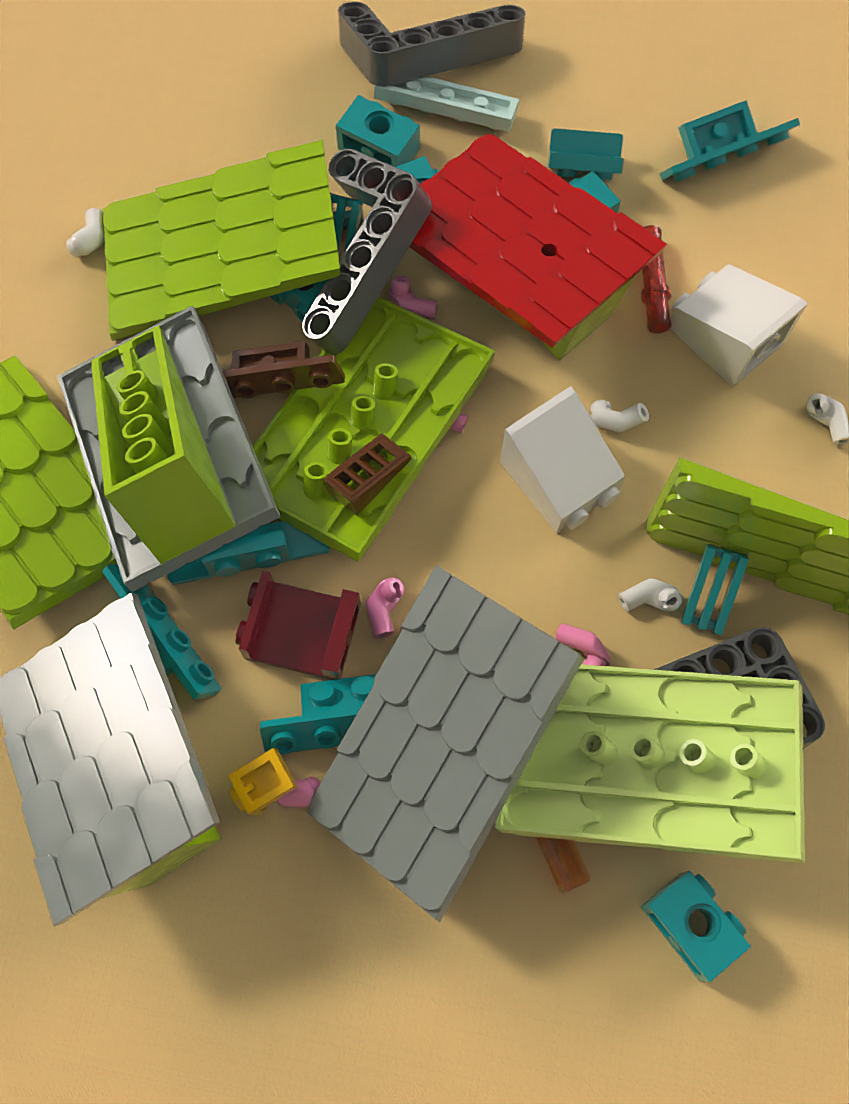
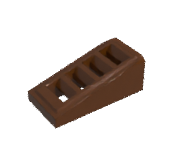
M381 433L335 468L323 482L327 492L357 516L412 458L410 454ZM385 449L395 458L388 462L378 453ZM374 460L382 469L376 471L368 463ZM362 470L366 474H368L370 478L365 481L362 477L358 475V473ZM353 481L359 487L353 490L347 484Z

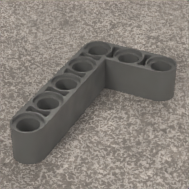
M355 1L347 2L339 6L338 9L340 45L371 84L382 87L391 86L519 52L523 47L526 12L516 5H502L390 33L366 4Z
M343 149L337 152L329 163V173L349 197L363 201V204L372 207L339 261L340 276L327 280L303 320L304 334L329 354H338L349 345L432 209V201L429 195L412 174L353 149Z
M759 627L654 669L799 680L803 692V724L807 730V736L803 737V749L818 740L825 731L823 715L782 638L770 628ZM751 644L762 646L766 651L767 658L757 657L751 650ZM713 659L725 661L729 666L730 674L718 672L713 665Z

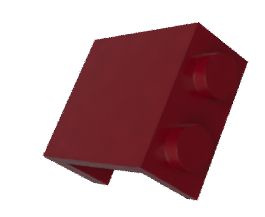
M262 570L259 582H253L249 590L247 605L251 606L248 619L247 621L242 620L236 633L235 643L239 645L238 649L244 659L325 679H341L361 607L359 593L343 589L341 597L276 583L272 578L271 572Z

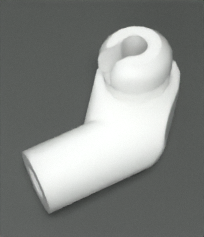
M91 208L85 212L86 227L75 232L66 243L67 250L72 256L82 257L83 255H89L105 243L102 210Z
M820 393L810 396L806 403L808 414L829 427L834 445L839 446L849 443V420L844 405Z
M604 399L597 400L590 406L592 413L590 417L596 427L619 433L649 420L648 410L642 403H638L621 412L611 410V403Z

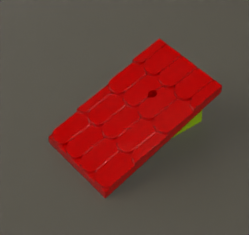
M486 133L484 136L476 139L458 157L448 161L443 169L432 178L420 184L432 201V209L409 247L536 336L560 361L613 314L636 274L662 253L667 243L624 213H616L585 190L573 187L531 156L525 157L497 136Z

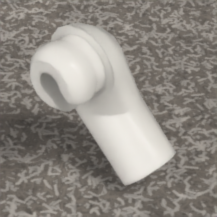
M653 578L646 579L618 594L619 602L626 612L644 603L660 610L675 611L681 606L683 600L677 588Z

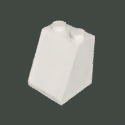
M728 264L717 274L714 271L707 274L699 283L698 289L691 295L684 293L677 299L671 308L673 315L668 328L733 387L785 343L808 303L786 290Z
M571 386L505 429L500 463L556 534L567 526L570 530L575 529L589 517V511L598 505L601 508H605L620 496L619 490L625 475Z

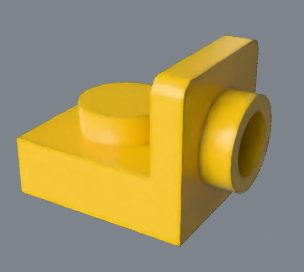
M275 748L268 750L228 775L233 785L230 789V794L234 803L242 812L246 810L249 815H261L267 811L266 807L298 788L281 754Z

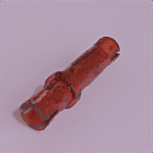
M648 225L644 227L662 240V230H660L659 226ZM662 252L642 269L644 288L641 291V300L646 305L647 330L649 329L651 333H664L672 327L668 302L672 294L670 286L666 284L665 261Z

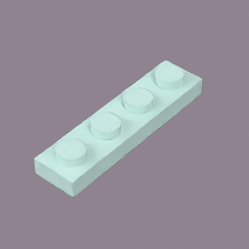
M428 76L391 86H374V98L387 101L392 105H403L419 109L425 113H435L454 118L457 121H467L487 126L493 130L507 132L511 129L519 105V99Z

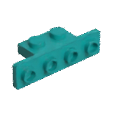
M745 100L687 122L678 127L689 160L659 173L661 180L673 176L675 182H679L695 175L694 168L703 164L709 170L728 162L726 156L736 152L738 158L759 150L758 143L767 140L768 145L771 146L790 138L788 131L800 125L799 119L796 118L757 133L748 102Z
M285 521L261 525L260 528L228 544H223L222 547L191 563H185V566L169 573L168 579L172 585L216 576H231L244 570L270 568L283 562L326 554L330 551V547L314 539L310 534H305Z
M118 564L107 565L102 572L121 599L130 593L138 595L167 677L174 672L187 692L195 700L216 695L222 687L215 679L212 668L203 662L191 646V640L188 635L178 628L168 614V608L164 602L154 595L148 585L131 592L123 582Z
M376 674L300 684L302 716L260 722V734L264 751L267 752L275 748L278 749L280 754H289L292 752L339 746L374 686Z

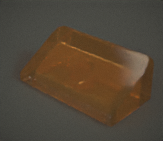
M535 837L560 892L566 893L590 881L589 873L573 840Z

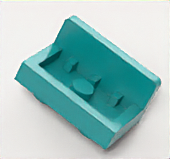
M553 128L551 130L547 165L549 168H555V174L558 176L576 177L577 170L594 171L601 180H612L613 173L622 174L624 158L621 157L623 135L619 133Z

